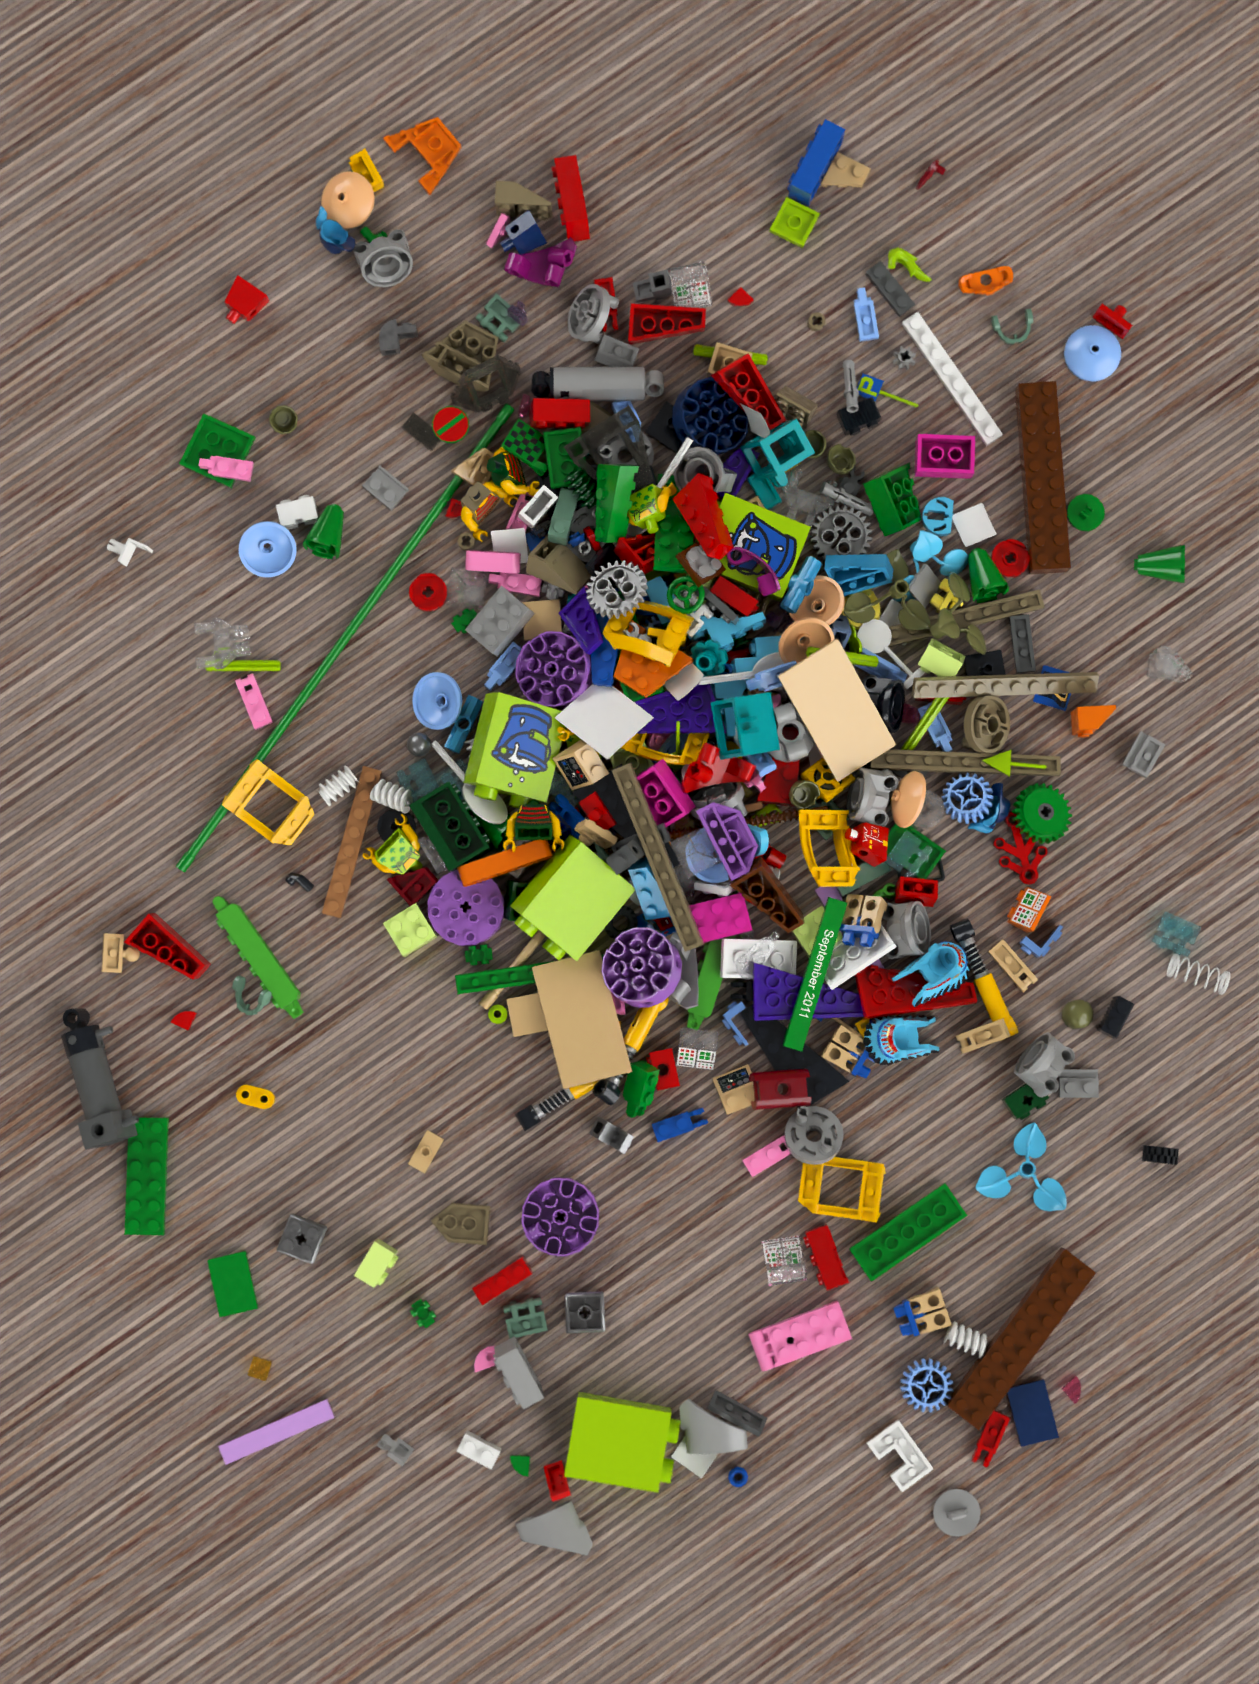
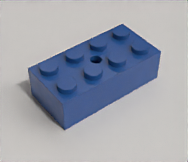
M826 119L822 125H818L813 141L810 140L807 145L805 157L802 156L797 165L798 169L796 173L793 172L788 182V198L806 207H809L843 143L845 129Z

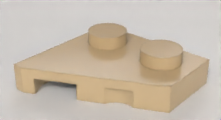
M837 152L821 186L862 187L871 168Z
M482 448L453 468L451 472L472 486L478 481L484 484L491 477V472L487 470V463L494 453L486 448Z

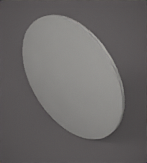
M951 1489L944 1492L938 1497L934 1505L933 1516L935 1523L941 1531L950 1536H964L970 1533L977 1526L980 1519L978 1501L971 1493L962 1489Z

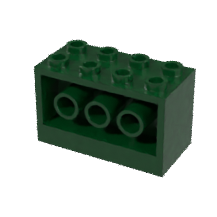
M448 781L409 806L451 873L457 870L458 867L468 864L491 850L489 845L492 843L486 833L481 834L479 831L481 825L476 817L471 818L469 814L471 809L465 800L461 801L458 797L462 794L456 784L451 785ZM440 806H448L447 812L439 813ZM452 821L454 823L458 822V824L456 825L457 828L455 830L453 828L449 829V827L451 826L450 823ZM461 838H468L466 846H459Z

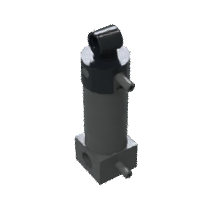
M71 1008L63 1014V1022L71 1031L61 1035L86 1119L78 1123L85 1150L106 1147L137 1136L135 1123L139 1122V1118L136 1115L132 1116L131 1109L122 1110L104 1049L105 1045L102 1037L113 1033V1028L108 1026L100 1029L99 1025L88 1026L87 1024L90 1020L88 1011L84 1008Z

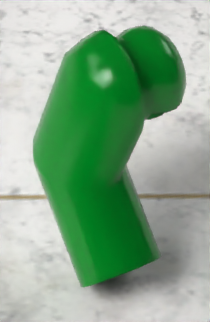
M367 226L360 231L369 243L377 237H388L384 231L373 234Z

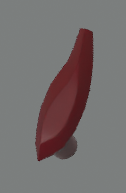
M939 160L933 161L925 171L917 185V190L932 177L934 172L941 175L945 173L946 168L938 165Z

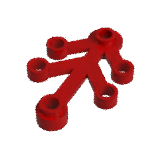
M1010 812L1005 819V823L1011 827L1016 848L1006 843L1001 837L994 840L993 846L996 849H1003L1020 859L1022 867L1011 862L1008 856H1002L998 863L1000 867H1007L1018 873L1022 883L1031 885L1038 879L1037 867L1042 858L1047 855L1048 850L1045 846L1037 847L1035 850L1036 856L1030 864L1028 856L1036 842L1033 843L1032 837H1030L1024 846L1020 829L1016 828L1018 822L1016 821L1012 824L1009 821V818L1016 817V814ZM997 840L1002 841V847L996 845ZM1040 848L1044 849V855L1038 853ZM1003 858L1008 860L1007 865L1001 863ZM1026 872L1031 873L1032 877L1030 879L1025 877Z

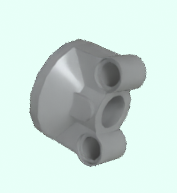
M394 230L388 237H377L369 244L364 241L358 242L353 249L362 276L366 282L373 286H394L402 282L410 274L413 267L412 256L403 230Z
M694 447L688 449L674 471V479L677 488L681 491L698 473L703 474L704 468L708 466L710 477L714 483L712 485L716 493L731 492L737 473L723 468V463L718 455L709 448Z
M792 703L774 707L780 750L767 753L774 759L786 763L796 762L808 756V753L813 748L814 740L797 710H794ZM785 725H793L797 728L799 735L794 740H787L782 735V728Z
M861 767L854 772L855 782L848 789V817L851 820L872 823L883 827L889 820L888 814L885 812L889 801V793L898 787L899 781L889 769L879 771ZM891 777L890 782L884 783L887 778ZM882 813L881 817L874 819L877 814Z
M919 901L900 904L887 903V910L884 911L882 918L887 920V933L898 947V953L895 955L893 949L885 955L891 959H901L906 955L915 956L927 953L931 942V927L923 904ZM891 907L894 909V914L892 917L889 913Z
M1049 1032L1044 1033L1036 1038L1022 1053L1014 1067V1073L1027 1083L1037 1096L1045 1097L1058 1090L1059 1083L1057 1077L1066 1065L1074 1061V1051L1069 1047H1065Z

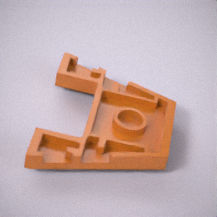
M438 117L383 138L393 153L410 142L430 165L432 170L418 180L428 195L432 194L462 148L461 144Z
M637 624L639 627V634H645L647 630L644 627ZM629 625L628 631L630 633L633 631V627L631 625ZM622 650L614 678L647 698L662 687L667 680L679 674L680 670L692 664L694 660L678 650L670 667H667L657 660L654 661L642 655Z

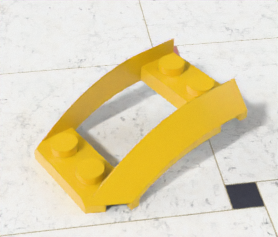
M645 600L644 603L638 602L639 609L671 619L658 646L639 638L624 635L623 630H627L637 608H632L633 614L627 611L626 617L620 614L617 619L613 615L608 620L603 630V635L610 642L613 649L630 651L651 660H657L670 667L694 618L662 604Z
M636 733L621 749L653 761L664 759L668 764L687 765L696 761L704 742L707 743L710 733H689L681 756L644 747L643 743L647 733Z
M256 759L249 764L250 767L227 796L225 795L222 806L273 844L292 845L315 815L309 799ZM266 779L298 802L276 832H273L244 810V807Z
M799 810L801 846L808 868L818 887H850L856 881L855 877L857 872L860 871V867L857 866L854 855L851 853V841L844 837L846 830L850 828L847 826L849 810ZM810 830H833L835 850L841 867L817 866L811 846Z
M834 1157L823 1164L812 1165L803 1163L798 1202L813 1214L877 1223L881 1214L879 1208L883 1177L886 1174L885 1166L881 1163ZM824 1165L863 1171L858 1209L819 1204Z

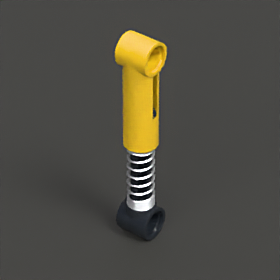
M966 918L950 925L949 927L956 943L960 942L962 949L967 954L966 958L969 959L971 969L973 968L974 970L973 973H975L974 977L976 978L974 982L992 1022L1004 1018L1010 1037L1018 1034L1017 1026L1008 1012L992 973L989 974L988 969H985L984 966L986 964H983V959L980 958L981 954L978 953L979 950L976 948L977 945L974 944L973 936H975V932L971 922Z
M669 998L652 1007L639 1008L624 1037L629 1060L633 1058L632 1055L639 1052L658 1013L667 1006ZM622 1074L599 1080L593 1088V1094L608 1105L617 1102L620 1096L618 1085L621 1081L619 1079L623 1077Z
M598 1081L563 1089L562 1091L558 1090L557 1094L554 1093L552 1097L549 1096L544 1102L540 1101V1104L530 1105L516 1113L515 1116L524 1131L541 1122L540 1119L545 1117L546 1113H551V1110H555L556 1107L560 1108L561 1104L564 1105V1102H569V1099L572 1100L574 1098L577 1100L590 1092Z

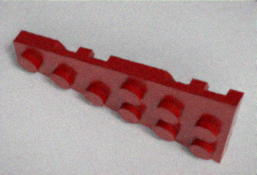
M871 965L855 974L864 1019L976 1004L978 1001L974 984L965 982L960 985L959 989L954 988L952 992H946L937 999L933 997L930 1002L920 1003L914 1007L912 1001L922 990V987L928 983L920 973H910L894 982L892 978L898 975V972L901 970H889Z

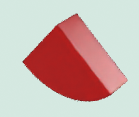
M740 287L727 302L733 306H748L754 302V299Z
M451 499L445 515L447 518L461 516V501Z
M589 526L585 527L583 532L586 538H588L591 547L595 552L600 550L601 547L599 542L595 541L594 532Z
M192 1011L181 1012L170 1023L189 1031L197 1013Z

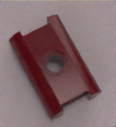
M808 1069L750 1073L749 1082L753 1081L754 1101H751L752 1108L760 1110L809 1106L812 1097H808L806 1077H810ZM780 1084L783 1087V1091L781 1094L778 1092V1086Z

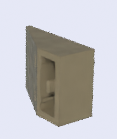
M496 181L495 208L497 216L505 213L510 218L511 216L519 217L530 210L532 216L539 220L553 218L552 203L516 182Z
M787 386L783 387L776 394L775 401L784 417L790 420L797 419L800 426L806 429L817 410L818 404Z
M548 536L528 555L526 573L576 595L590 580L591 575L586 569L585 564L567 546L548 542Z

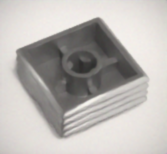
M290 1214L277 1251L312 1264L317 1257L327 1226L295 1214ZM304 1234V1238L307 1241L299 1243L297 1237Z
M603 1291L565 1293L567 1334L605 1332ZM583 1307H587V1310L591 1312L586 1318L579 1312L583 1310Z

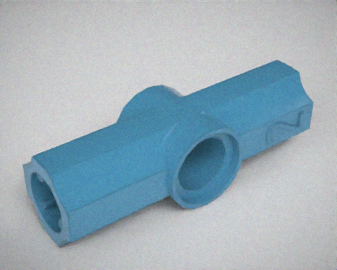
M812 556L806 557L798 573L792 575L789 581V590L780 604L781 608L789 613L796 614L804 597L812 592L814 579L822 566L819 560Z
M468 695L445 743V748L460 754L484 703L483 701ZM467 720L469 726L466 729L459 728L460 721Z

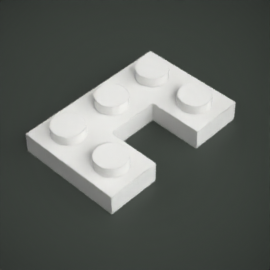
M898 1419L866 1442L878 1460L894 1448L903 1459L905 1464L890 1474L901 1492L933 1470L931 1464Z

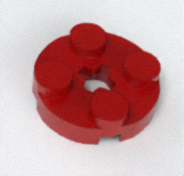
M1007 539L995 546L991 559L1003 577L1015 578L1026 570L1029 565L1030 556L1022 542L1015 539ZM1013 554L1015 562L1011 561V563H1008L1005 556Z
M433 573L420 574L409 587V596L416 608L425 612H432L443 607L447 599L446 584ZM427 588L434 591L430 597L423 594V591H426Z

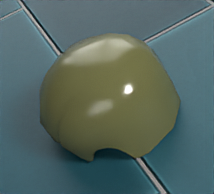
M281 405L276 406L271 411L269 423L275 432L289 434L297 427L298 417L291 407Z
M817 430L804 432L815 451L814 454L807 458L816 459L822 456L827 446L823 434Z
M837 444L829 450L827 464L833 472L847 474L854 468L856 456L851 451V448H845L841 444Z
M809 780L795 782L789 791V800L798 809H807L815 805L817 797L820 796L818 786Z
M1070 1001L1062 1009V1019L1068 1027L1082 1029L1089 1026L1093 1020V1009L1087 1001Z

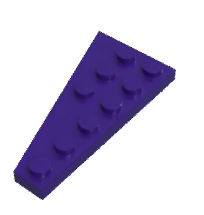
M697 684L679 701L667 691L634 702L654 717L637 733H676L677 721H680V733H716L711 702L716 700L710 684ZM723 722L724 733H726L727 731Z
M753 962V1019L755 1021L791 1019L803 977ZM823 983L812 1019L864 1017L858 993L838 987L831 990L828 984Z

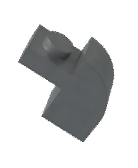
M667 270L648 274L649 279L633 282L637 303L655 298L660 300L672 294Z
M396 319L385 323L379 333V345L382 356L401 354L399 339L418 337L416 325L403 323L401 326H398Z
M600 1117L597 1118L589 1133L623 1154L630 1147L631 1141L634 1138L626 1131Z

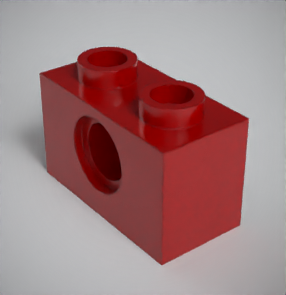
M900 876L895 885V903L919 901L923 906L933 907L938 899V880Z
M672 1048L650 1052V1057H646L647 1063L656 1068L660 1064H665L668 1067L666 1075H658L657 1091L680 1086Z

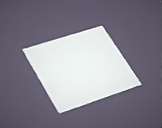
M593 684L555 717L556 720L607 760L654 718L614 686L605 687Z

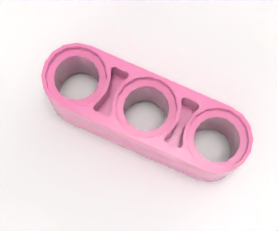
M466 550L465 570L520 573L521 553Z

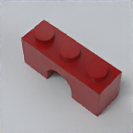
M522 1256L501 1271L475 1285L472 1290L481 1305H484L532 1275L533 1271L524 1256Z

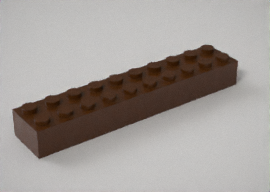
M1056 381L1018 383L1015 388L1027 551L1030 556L1029 575L1068 572L1071 568Z
M1061 1247L987 1345L982 1358L976 1360L950 1395L951 1399L946 1400V1405L977 1430H980L1092 1280L1096 1272L1068 1250Z

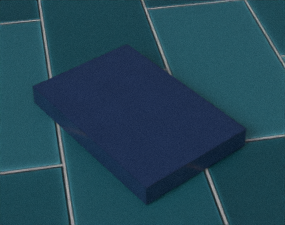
M1040 1379L1012 1386L1007 1392L1020 1446L1023 1447L1059 1438L1045 1380Z

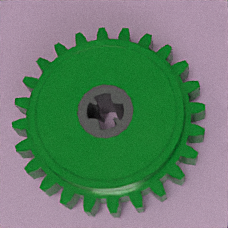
M1036 783L1033 786H1028L1026 790H1022L1020 792L1021 795L1016 797L1017 801L1013 803V806L1017 807L1012 810V813L1016 814L1013 820L1018 822L1016 828L1020 827L1022 829L1020 834L1025 833L1026 839L1032 837L1033 843L1039 841V844L1055 842L1069 830L1066 826L1072 823L1068 820L1072 817V814L1068 813L1071 807H1067L1069 800L1063 799L1065 794H1058V788L1052 790V785L1046 787L1045 783L1040 786Z

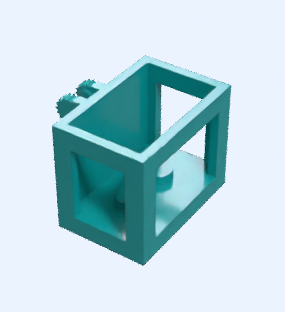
M797 419L783 422L769 430L770 435L765 438L758 435L740 446L758 480L769 478L774 487H784L788 483L785 471L815 453ZM778 441L784 452V455L778 459L770 447V444ZM760 446L770 464L761 469L751 451L753 447Z
M771 692L711 702L717 744L720 749V760L780 750ZM733 707L740 749L727 751L720 709Z

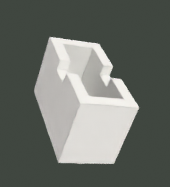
M543 485L519 512L518 518L533 529L557 502L558 496Z
M303 495L298 497V500L291 501L287 499L280 501V504L276 505L280 524L288 530L297 528L298 523L305 522V525L314 524L319 518L313 496Z
M467 1430L456 1452L492 1470L502 1448Z

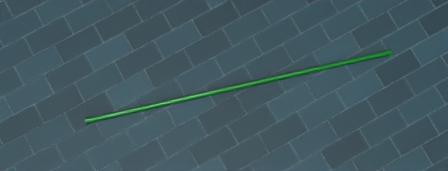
M507 403L503 406L495 421L469 457L482 448L488 447L498 431L515 411L513 407ZM457 475L452 479L251 763L256 759L260 762L265 760L461 485L463 479ZM248 765V767H247L246 770L243 772V774L241 775V777L244 775V773L247 771V769L250 767V765ZM222 803L191 847L177 863L176 867L184 873L227 813L228 809L222 806Z

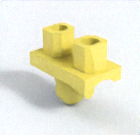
M944 578L938 587L947 592L944 598L935 593L929 602L937 608V613H940L943 608H947L949 603H951L949 609H951L958 602V598L954 597L949 588L947 578Z

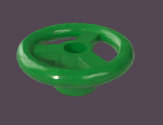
M682 576L675 579L667 590L669 606L683 614L693 613L699 609L705 597L703 585L698 587L690 576ZM682 582L693 583V585L690 588L687 585H680L679 587L675 588L678 584ZM698 589L699 598L691 607L690 598L692 593ZM683 592H688L686 597H682ZM672 594H675L679 600L684 602V608L678 607L674 603Z

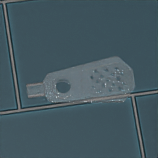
M774 931L769 937L764 936L736 960L737 973L743 979H753V962L765 964V961L775 948V941L780 937L779 933ZM764 944L768 945L767 951L763 950Z

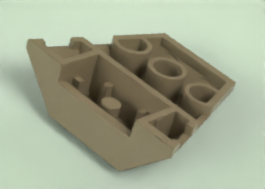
M465 320L448 333L446 338L435 343V346L429 351H425L422 357L438 375L470 392L488 391L499 337Z

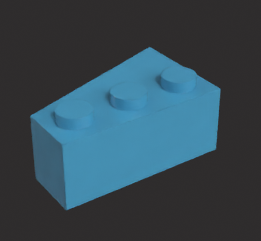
M887 554L826 555L824 569L828 577L840 585L844 596L892 583L893 568Z
M647 857L640 858L630 866L628 871L645 919L671 917Z

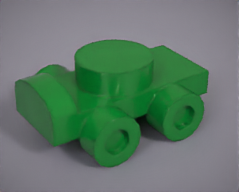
M466 608L462 611L463 615L459 616L458 614L452 618L454 622L451 624L457 633L460 631L463 634L467 633L465 629L477 616L473 608L471 610Z
M480 945V949L476 950V946H469L468 951H465L466 962H470V966L478 965L477 961H481L482 965L489 964V960H493L492 948H488L487 945Z
M419 1299L411 1305L413 1309L410 1310V1313L413 1317H419L416 1320L419 1327L424 1325L427 1328L436 1322L434 1318L437 1316L433 1310L429 1312L428 1308L430 1305L427 1300L423 1302L422 1299Z

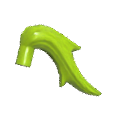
M898 247L889 251V269H894L896 262H900L907 268L910 277L915 276L924 282L932 281L915 263L917 258Z

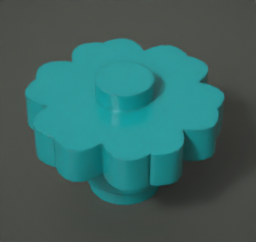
M711 639L706 642L699 641L691 648L692 655L689 656L693 658V664L704 674L703 677L720 675L725 671L724 664L728 661L727 651L720 649V643L714 642Z

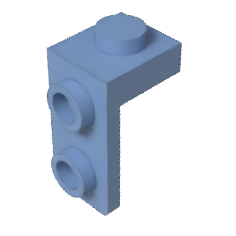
M1057 925L1040 947L1028 937H1023L1019 942L1022 946L1020 949L1027 955L1032 954L1036 958L1040 957V955L1044 957L1050 950L1048 945L1052 940L1056 942L1062 935L1060 930L1063 926Z
M734 1001L726 1007L729 1011L722 1015L724 1017L722 1022L728 1030L732 1028L735 1032L733 1037L739 1045L747 1046L748 1042L731 1020L732 1017L746 1007L742 1001L740 1003Z

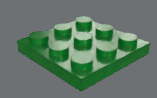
M203 413L179 464L232 489L235 479L209 474L208 469H202L198 466L200 458L210 460L211 456L245 460L254 443L255 436Z

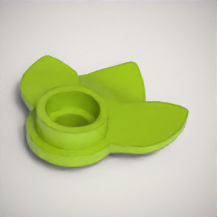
M850 625L852 633L847 642L849 651L851 653H862L861 641L856 636L855 627Z

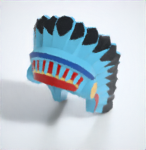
M944 941L931 945L927 953L920 955L919 958L898 972V975L892 979L895 982L919 970L928 983L922 987V990L912 1001V1005L916 1007L920 1003L930 1002L933 997L937 999L946 992H952L954 988L959 989L960 985L965 983V979L969 977L968 971L970 969L965 951L953 942Z
M890 1015L869 1019V1023L865 1026L866 1031L864 1032L865 1037L863 1039V1044L869 1053V1058L873 1059L874 1063L889 1066L900 1061L928 1056L930 1053H938L939 1047L918 1043L919 1036L917 1028L925 1027L935 1022V1016Z

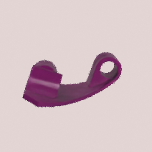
M570 237L557 245L522 255L509 253L504 271L534 283L559 287L565 268L569 267L573 261L577 245Z
M737 546L727 553V561L731 565L737 566L754 560L761 566L766 574L757 577V587L760 594L767 596L780 591L781 588L776 574L758 555ZM733 551H737L740 553L741 559L734 561L731 559L730 554Z

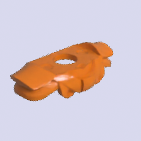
M1001 266L970 273L959 278V288L962 293L985 294L989 296L1013 281V271L1009 266ZM987 274L991 277L989 285L981 283L982 275Z

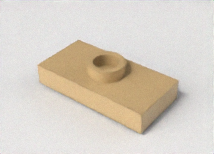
M427 1130L408 1164L426 1173L444 1139Z

